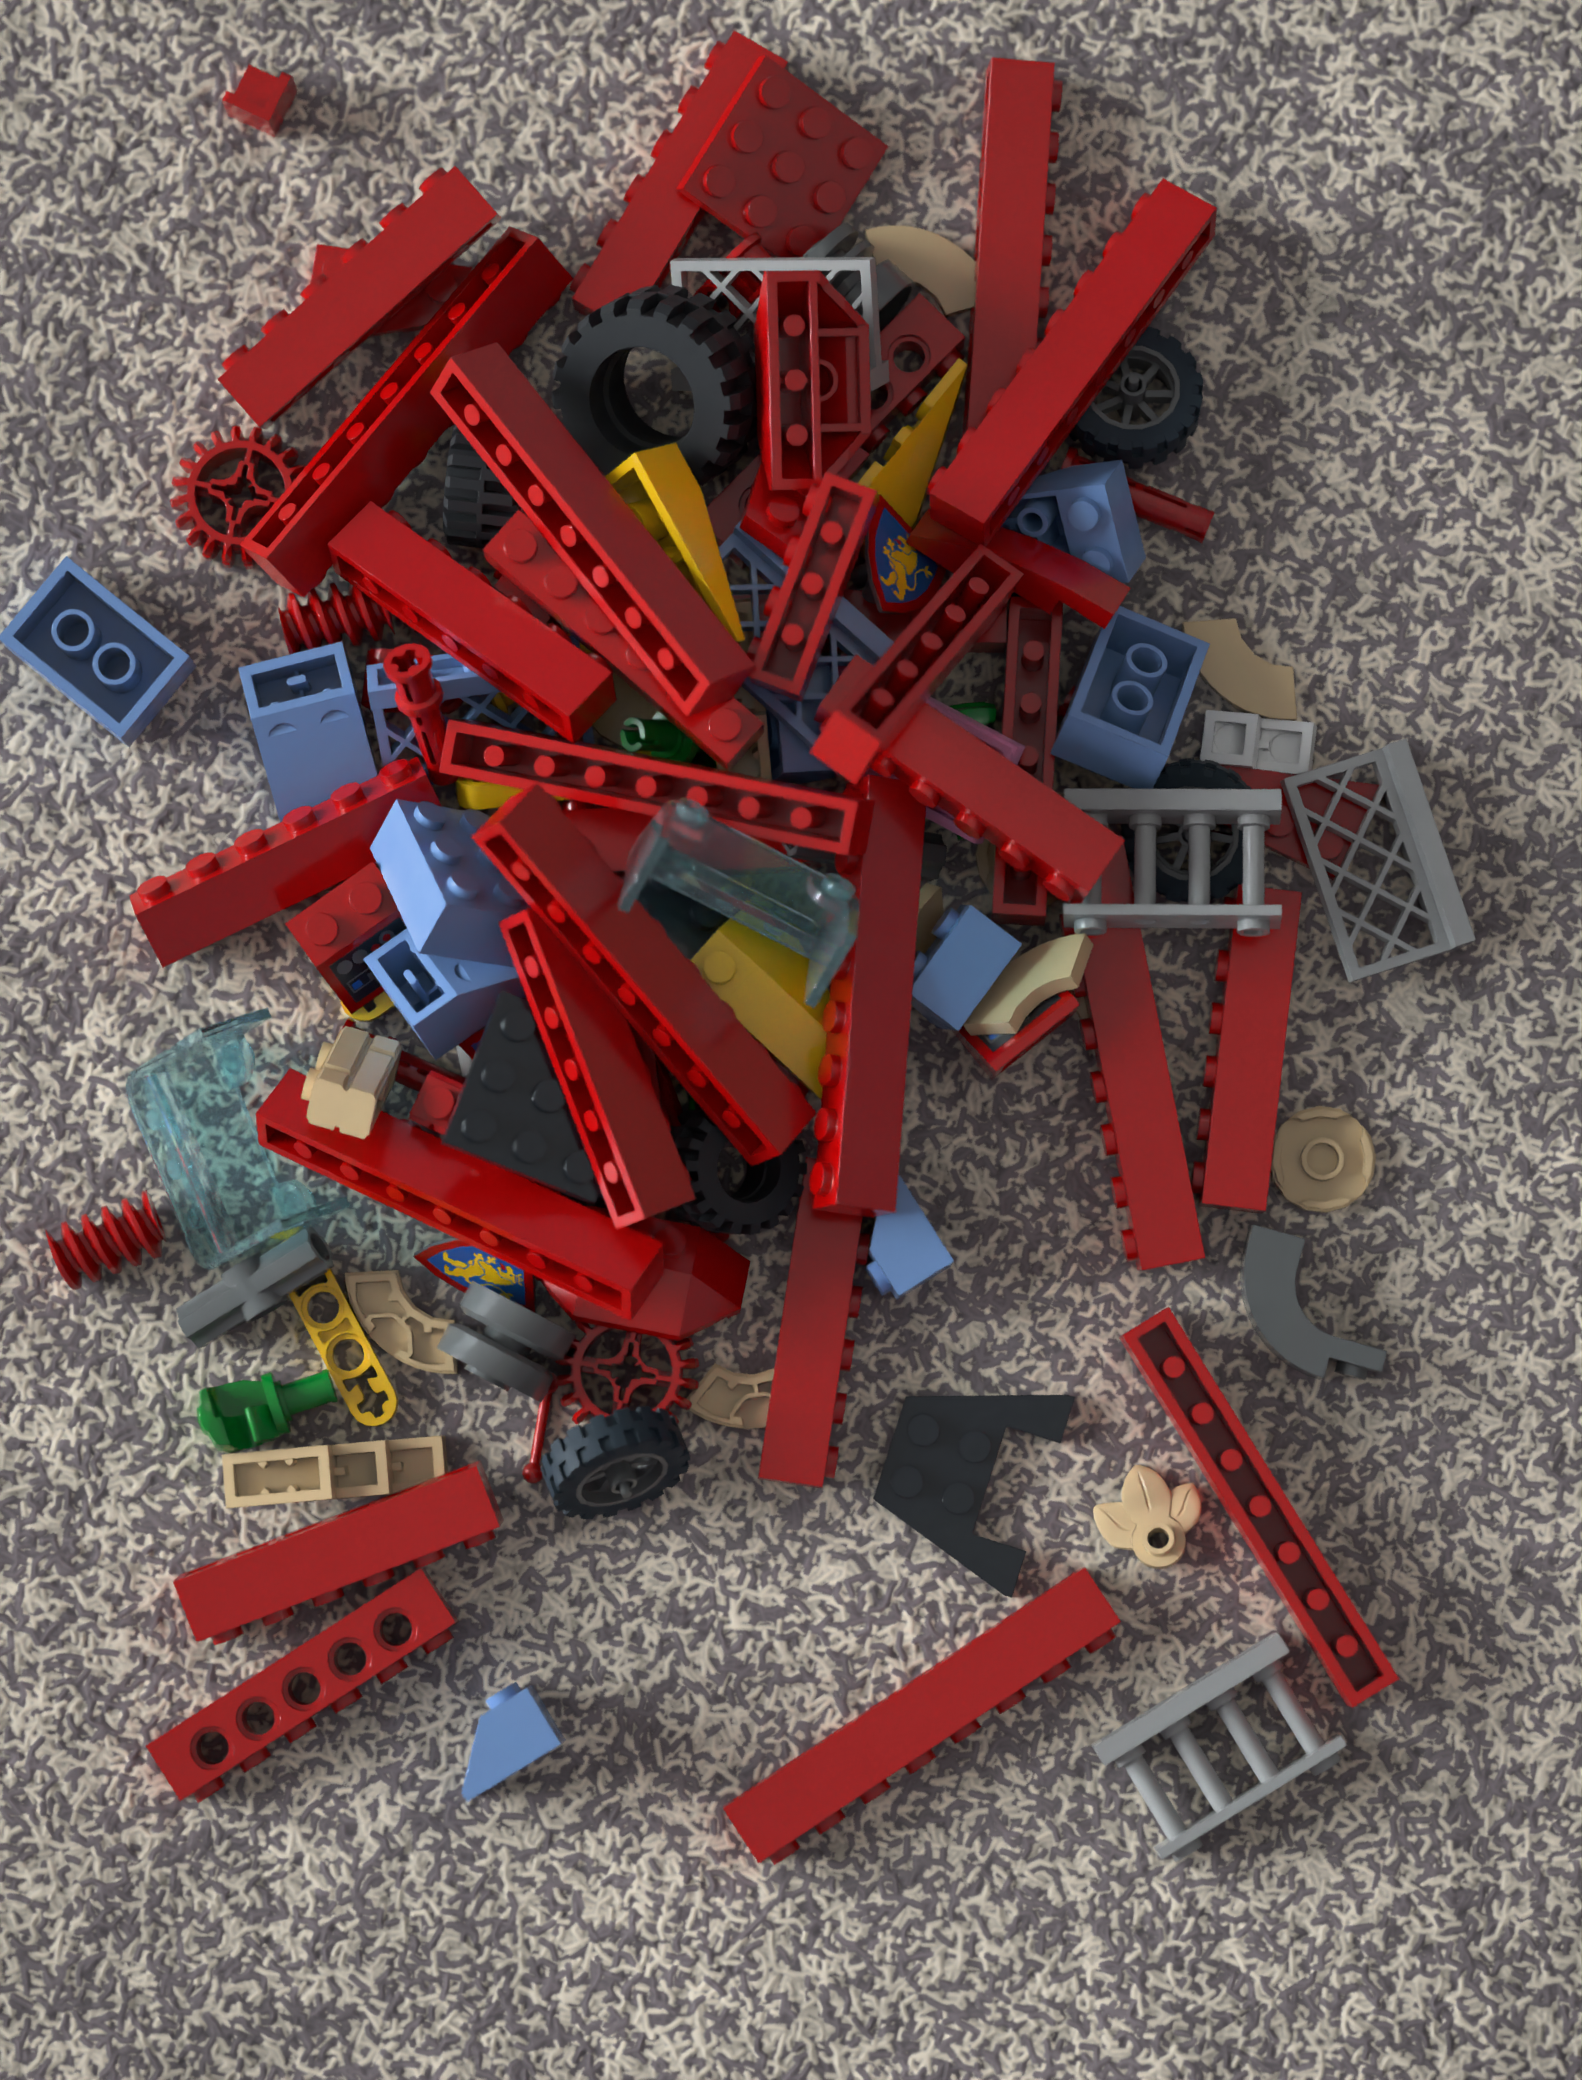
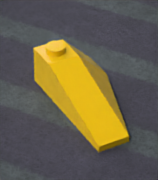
M958 358L923 401L915 415L918 419L913 427L910 425L903 426L893 438L890 447L883 457L886 461L885 465L882 466L874 461L858 482V484L877 490L878 495L881 494L913 530L917 525L927 495V488L932 479L966 376L967 363ZM865 539L859 552V556L865 559Z
M676 443L634 453L606 475L605 478L738 644L742 643L745 637L703 493Z
M754 896L712 935L693 956L691 961L698 967L703 979L719 998L732 1007L736 1018L752 1037L764 1045L769 1054L822 1100L823 1086L819 1083L818 1070L826 1049L827 1032L823 1029L822 1018L825 1006L829 1002L830 992L795 931Z

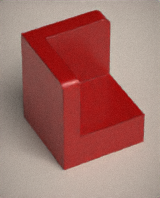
M248 65L235 93L226 91L222 102L228 116L275 137L298 90L293 76L282 72L279 78L252 65Z

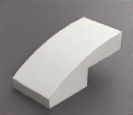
M1206 710L1200 760L1215 761L1219 765L1298 775L1312 770L1317 726L1314 722L1261 718L1259 714Z

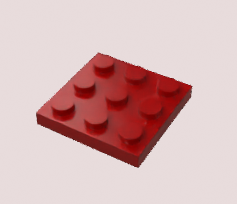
M767 55L758 56L676 189L744 239L757 232L762 237L760 244L773 258L803 257L813 245L824 239L841 225L889 146Z

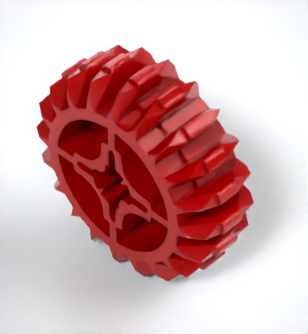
M233 426L231 428L232 441L224 442L219 431H213L211 439L215 447L207 451L205 446L199 441L193 445V449L200 458L197 463L184 457L180 460L181 468L190 474V477H174L172 485L175 489L187 494L172 498L170 503L174 510L187 511L175 520V523L179 530L194 528L186 538L188 545L194 548L207 541L202 552L206 560L211 561L222 549V564L224 567L232 568L237 554H241L244 567L246 569H253L255 561L240 546L241 542L246 538L242 537V535L246 533L250 521L257 516L265 515L280 498L274 496L272 491L258 486L260 475L258 472L259 462L263 461L278 471L283 478L285 491L306 465L293 466L299 457L298 451L294 447L288 448L279 454L283 444L281 436L274 434L265 445H262L264 437L261 428L254 427L250 433L249 440L245 441L240 426ZM243 458V461H239L238 467L231 477L226 479L211 478L210 482L206 481L211 473L222 464L234 459ZM248 481V489L253 497L257 496L258 499L254 498L253 501L245 500L242 508H239L237 513L235 510L237 506L233 498H227V496L232 494L240 495ZM201 497L211 499L213 503L224 506L227 509L225 521L228 526L226 534L214 530L205 522L201 512Z
M575 1321L576 1326L585 1335L580 1341L576 1338L571 1346L575 1349L573 1357L566 1355L564 1360L555 1361L562 1366H571V1375L555 1377V1384L557 1386L572 1384L574 1392L564 1395L560 1402L564 1407L571 1406L577 1401L580 1402L582 1408L572 1417V1421L575 1424L582 1423L589 1415L592 1417L601 1414L604 1417L610 1415L598 1408L588 1396L583 1383L582 1372L605 1377L611 1382L613 1386L611 1415L614 1414V1410L629 1408L633 1393L645 1385L669 1388L665 1397L652 1411L662 1408L667 1410L670 1416L673 1413L669 1409L674 1403L685 1410L691 1408L692 1402L687 1398L679 1396L681 1387L697 1390L699 1386L697 1380L683 1378L684 1369H696L699 1367V1360L697 1358L685 1360L681 1358L680 1352L688 1350L694 1345L690 1337L682 1339L678 1343L671 1339L657 1337L667 1349L671 1359L672 1372L649 1367L642 1361L641 1340L643 1334L630 1331L626 1332L621 1351L616 1356L609 1359L586 1356L592 1344L599 1337L615 1328L595 1325L591 1328L588 1323ZM631 1344H634L632 1357L638 1360L634 1366H641L643 1373L655 1375V1378L641 1377L640 1379H631L629 1387H626L624 1399L620 1400L622 1387L616 1384L620 1378H613L611 1371L602 1370L599 1367L601 1365L609 1367L623 1365L625 1357L629 1355Z

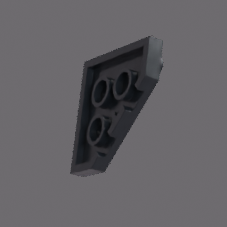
M502 990L498 993L440 1144L589 1204H594L600 1192V1186L528 1000Z

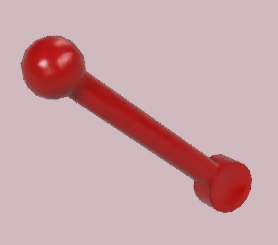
M551 1373L554 1380L542 1403L540 1402L530 1461L522 1471L524 1480L531 1484L539 1482L543 1477L540 1461L552 1393L559 1387L555 1384V1377L557 1376L554 1373Z

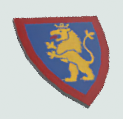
M879 494V502L865 536V563L853 568L850 577L856 587H864L862 592L863 598L869 603L876 604L879 613L901 615L920 609L934 597L941 585L946 568L906 543L913 529Z
M454 1237L439 1240L415 1252L413 1256L435 1276L466 1293L471 1281H474L536 1313L534 1275Z

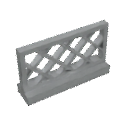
M875 257L675 258L670 261L672 285L686 287L688 290L687 271H702L717 286L716 290L710 295V298L716 302L724 293L744 313L733 326L738 333L749 320L755 324L760 298L759 296L751 305L731 285L742 271H752L761 281H763L764 271H831L826 276L830 284L841 271H860L862 294L851 306L856 311L863 306V316L861 314L860 316L869 324L870 389L873 391L889 382L888 360L881 359ZM718 271L731 272L726 278H724ZM688 291V298L693 297V295ZM750 353L753 362H755V353ZM680 368L671 369L672 391H691L690 385Z
M1407 739L1387 744L1381 749L1280 781L1349 983L1432 956L1464 948L1476 940ZM1371 764L1379 783L1372 801L1346 788L1355 769ZM1343 773L1339 784L1328 779ZM1315 782L1334 792L1323 817L1304 807L1298 787ZM1341 796L1367 810L1356 834L1330 821ZM1382 797L1384 798L1387 809L1379 805ZM1374 814L1393 824L1397 836L1389 851L1363 838ZM1309 821L1318 825L1314 834ZM1325 829L1351 842L1340 867L1323 859L1317 845ZM1358 847L1384 860L1373 884L1347 871ZM1400 847L1404 859L1396 855ZM1391 864L1410 873L1414 886L1407 901L1380 888ZM1327 872L1335 875L1332 884H1330ZM1342 879L1368 892L1367 898L1357 917L1338 907L1335 894ZM1375 897L1402 910L1391 934L1364 921ZM1417 897L1422 910L1413 906ZM1409 914L1427 923L1434 944L1416 949L1397 939ZM1344 922L1353 926L1349 935ZM1359 930L1386 943L1378 961L1359 967L1352 948ZM1393 947L1403 952V954L1388 958Z

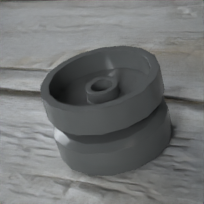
M471 1281L459 1305L464 1314L486 1325L483 1333L480 1334L460 1323H452L448 1325L437 1348L466 1363L467 1365L464 1369L508 1392L512 1387L542 1403L554 1378L548 1369L527 1359L531 1350H534L554 1361L564 1360L576 1335L502 1295Z

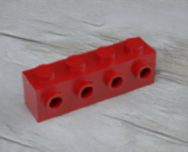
M825 472L820 486L812 484L802 510V514L808 516L801 537L793 534L784 555L782 565L789 567L782 587L773 586L764 608L763 616L769 618L762 638L754 636L747 652L748 657L755 664V667L748 675L752 684L794 700L803 701L879 502L877 490L829 472Z

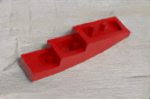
M930 509L926 511L906 540L907 544L952 573L956 572L978 546L931 519ZM1000 527L986 546L1024 574L1014 592L1049 615L1060 600L1105 629L1131 589L1073 555L1033 537Z

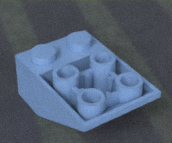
M1122 460L1071 466L1038 476L1001 526L1033 537L1073 555L1122 583L1130 582L1146 558ZM1013 592L1012 595H1011V597H1013V596H1020V595H1018L1017 593Z
M342 641L238 668L250 718L280 822H282L283 817L287 813L298 807H313L330 799L331 794L343 785L353 782L361 784L378 776L348 652Z
M407 928L363 959L385 993L435 1061L487 1024L500 991H506L523 999L526 997L515 965L508 967L421 954L418 952Z

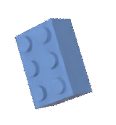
M67 556L0 634V641L8 650L127 747L133 744L197 667L188 654Z
M1119 606L1106 628L1100 627L1096 634L1050 754L1133 789H1153L1171 752L1210 643Z
M396 799L370 850L418 952L427 955L512 967L514 963L498 922L530 908V906L472 839V836L490 818L489 815L474 809L459 810L437 806L427 801L417 803Z

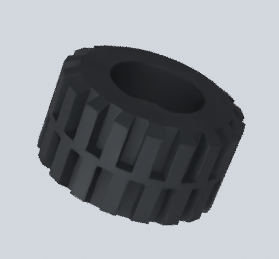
M454 425L445 478L443 531L449 545L484 549L518 509L524 514L525 512L458 427Z
M698 1103L695 1104V1110H685L677 1117L681 1126H670V1133L681 1162L689 1172L690 1185L696 1198L677 1207L674 1213L681 1220L692 1221L691 1225L701 1227L706 1231H711V1233L753 1235L761 1233V1229H772L780 1224L777 1215L789 1216L795 1208L790 1202L791 1198L801 1197L805 1187L798 1184L799 1175H807V1163H800L799 1154L805 1152L803 1140H793L781 1155L753 1166L747 1162L745 1180L739 1190L730 1196L723 1189L717 1171L719 1155L725 1144L729 1141L728 1138Z

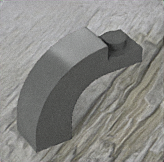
M1254 1224L1250 1226L1241 1258V1293L1248 1318L1268 1349L1291 1368L1318 1380L1324 1378L1329 1360L1337 1362L1334 1372L1361 1380H1366L1368 1371L1373 1373L1382 1372L1387 1351L1329 1335L1313 1325L1303 1313L1296 1295L1295 1280L1305 1239Z

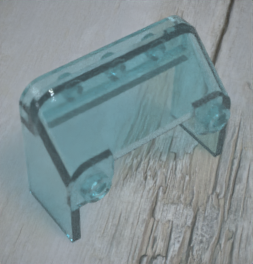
M682 798L679 802H666L638 836L628 854L619 909L628 913L648 877H651L809 958L805 1003L813 1008L816 1007L857 938L860 902L854 894V886L848 880L833 873H828L825 876L712 818L702 805L693 800Z
M268 1008L199 1028L132 1071L126 1081V1095L190 1252L201 1267L209 1270L229 1264L290 1238L303 1229L314 1227L350 1207L347 1196L317 1206L314 1195L301 1182L291 1179L278 1183L264 1147L259 1145L257 1130L239 1087L251 1079L255 1065L253 1049L246 1041L244 1034L271 1018Z

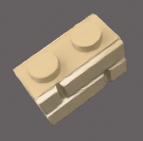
M345 1026L339 1031L333 1044L324 1041L317 1058L315 1069H309L302 1090L301 1099L310 1101L306 1116L309 1123L330 1130L339 1127L341 1133L361 1139L369 1136L395 1083L402 1052L400 1041L380 1035L370 1038L369 1032Z

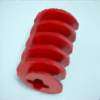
M334 582L329 584L327 600L323 601L315 588H313L308 593L307 605L302 606L292 592L288 593L286 610L281 611L278 607L289 655L301 652L302 644H305L309 650L321 647L322 639H325L328 644L341 642L343 634L348 636L355 647L361 646L364 629L368 630L374 641H382L384 624H388L395 635L391 612L350 583L348 595L343 596Z
M147 1190L141 1192L142 1208L139 1210L125 1198L121 1200L122 1216L118 1218L107 1206L101 1207L102 1224L96 1225L87 1214L81 1215V1232L76 1233L66 1221L61 1223V1240L56 1241L46 1230L47 1240L56 1266L64 1281L73 1290L80 1289L82 1286V1271L93 1282L101 1281L102 1263L113 1274L122 1272V1256L133 1267L140 1266L142 1264V1248L153 1259L162 1257V1240L166 1242V1236L155 1205Z

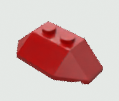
M820 270L764 271L754 328L757 438L770 490L810 489L813 483L821 485L825 472L836 475L872 434L869 324L829 283V280Z
M596 1207L605 1212L609 1216V1218L612 1219L608 1209ZM652 1217L627 1225L632 1229H643L652 1234L658 1241L664 1243L663 1275L632 1321L534 1276L574 1321L680 1341L714 1325L726 1317L731 1318L740 1313L750 1261L698 1226Z

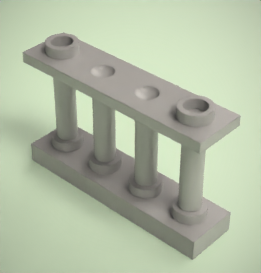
M1064 788V798L1105 827H1107V824H1129V828L1134 830V904H1102L1101 874L1081 904H1063L1064 928H1074L1076 934L1086 933L1087 936L1105 934L1107 928L1237 929V933L1243 936H1264L1270 933V929H1280L1282 905H1264V831L1270 829V824H1280L1282 789ZM1162 824H1183V828L1189 831L1188 904H1156V830L1161 829ZM1216 824H1237V828L1243 831V905H1210V831L1216 828Z
M1274 1632L1091 1745L1102 1764L1106 1766L1114 1761L1118 1768L1124 1766L1167 1837L1166 1840L1153 1847L1162 1860L1169 1855H1172L1175 1862L1185 1858L1203 1846L1199 1839L1201 1835L1308 1769L1313 1776H1316L1341 1761L1337 1752L1347 1746L1343 1737L1336 1734L1323 1741L1280 1671L1284 1665L1279 1658L1290 1651L1279 1633ZM1250 1676H1253L1256 1683L1263 1682L1305 1751V1754L1279 1770L1234 1699L1238 1695L1234 1686ZM1205 1704L1210 1711L1216 1709L1260 1781L1234 1798H1231L1188 1727L1192 1724L1188 1714ZM1159 1732L1164 1740L1171 1739L1213 1808V1811L1187 1827L1142 1756L1146 1750L1141 1743Z

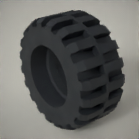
M657 285L642 287L631 294L628 292L590 313L578 323V330L567 336L561 346L562 353L566 356L555 361L553 379L560 382V387L552 391L553 408L561 409L563 419L560 420L561 423L604 476L608 475L636 452L676 443L699 486H703L726 471L729 466L737 462L748 450L747 442L754 439L757 435V417L754 416L757 414L755 362H753L749 350L753 349L755 345L748 333L743 336L739 335L733 327L738 320L727 309L720 313L712 309L715 304L714 299L702 293L688 298L686 287L670 285L663 290ZM633 348H648L665 355L685 375L694 400L693 421L686 436L678 437L663 434L647 425L634 411L628 399L624 383L626 361Z

